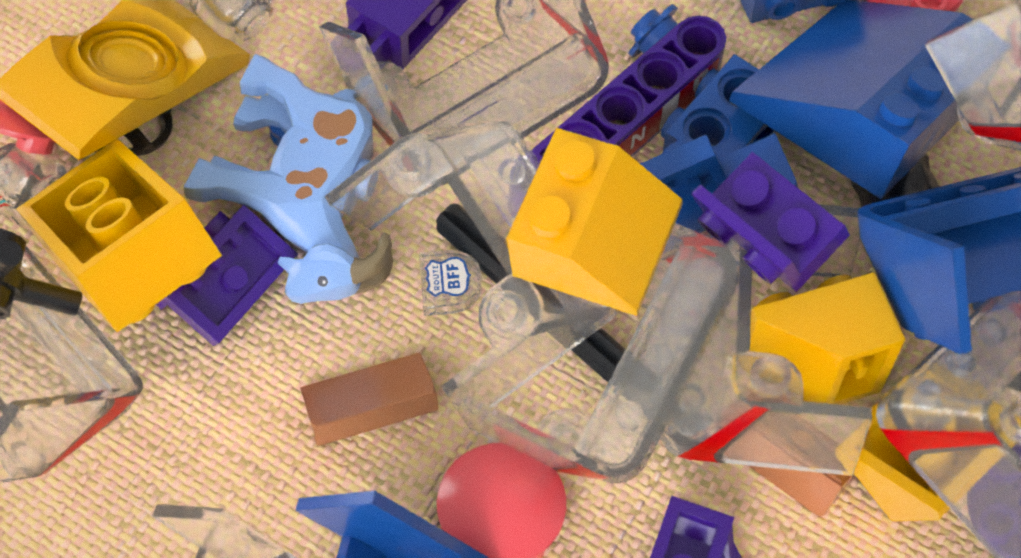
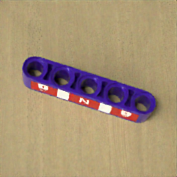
M700 15L688 17L681 21L558 128L619 146L631 157L634 156L661 132L666 120L676 108L681 107L685 110L692 103L700 82L711 69L714 68L720 71L726 43L724 28L716 20ZM652 86H660L665 89H655ZM619 120L624 121L627 124L618 125L613 124L609 121ZM554 131L521 158L510 171L509 213L513 222Z

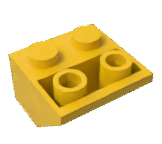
M872 272L855 278L848 274H843L827 279L811 291L794 296L790 292H780L760 301L756 307L752 308L737 363L743 374L825 410L881 393L905 342V337L875 273Z

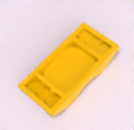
M121 0L97 25L78 35H50L16 62L0 78V100L75 158L81 160L247 66L250 54L175 0Z

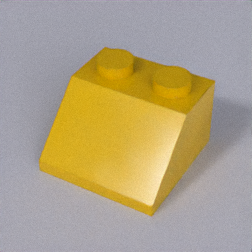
M556 128L506 238L513 276L638 316L681 210L682 198L619 146Z

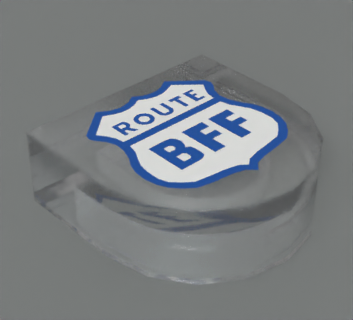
M456 250L419 252L424 316L455 314L466 311L477 302L482 290V273L479 264L472 256Z

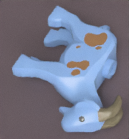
M254 54L240 80L241 94L249 96H245L234 117L233 124L235 130L253 131L268 125L282 129L285 134L273 156L270 170L254 171L215 155L211 162L199 158L183 187L185 198L199 202L222 199L252 208L260 212L266 221L286 240L305 251L307 254L302 259L280 257L277 262L288 273L285 293L291 302L302 304L316 301L341 300L378 287L388 278L393 265L390 235L382 233L376 249L366 258H359L342 221V217L354 194L364 196L374 177L376 163L371 161L373 157L372 115L364 105L355 100L358 94L356 91L344 89L334 95L316 92L305 86L296 74L277 66L264 56ZM251 96H257V97H258V96H261V98L258 99V98L251 97Z

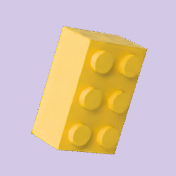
M118 139L100 149L16 209L54 262L117 333L127 325L147 317L158 302L180 286L190 284L200 278L206 271L207 266L222 256L186 199Z

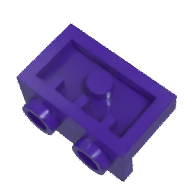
M751 152L712 194L702 185H699L691 193L703 211V214L697 221L712 237L724 246L731 239L735 240L748 251L742 259L757 275L770 285L779 277L795 292L807 282L850 236L844 224L754 152Z
M242 205L230 218L220 211L204 227L222 256L207 266L206 271L200 278L190 284L180 286L156 304L161 310L168 305L212 346H216L285 270L277 263L279 258L290 257L294 259L298 255L245 205Z

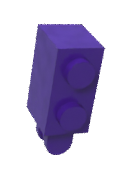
M347 0L346 11L349 27L338 38L333 51L334 56L357 69L366 77L373 76L387 61L403 70L467 0Z

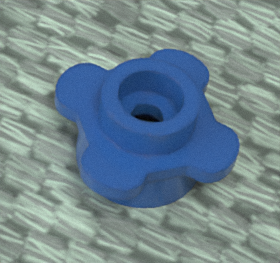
M671 4L661 14L655 8L647 12L631 30V34L635 37V43L628 54L632 58L636 57L640 52L644 54L678 25L672 18L678 8Z

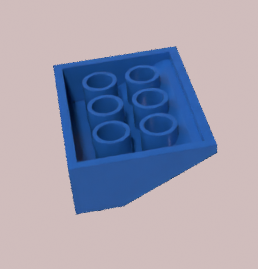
M846 0L839 3L732 91L729 101L876 197L882 199L984 96L1012 42L997 34L995 29L988 23L979 19H972L961 12Z

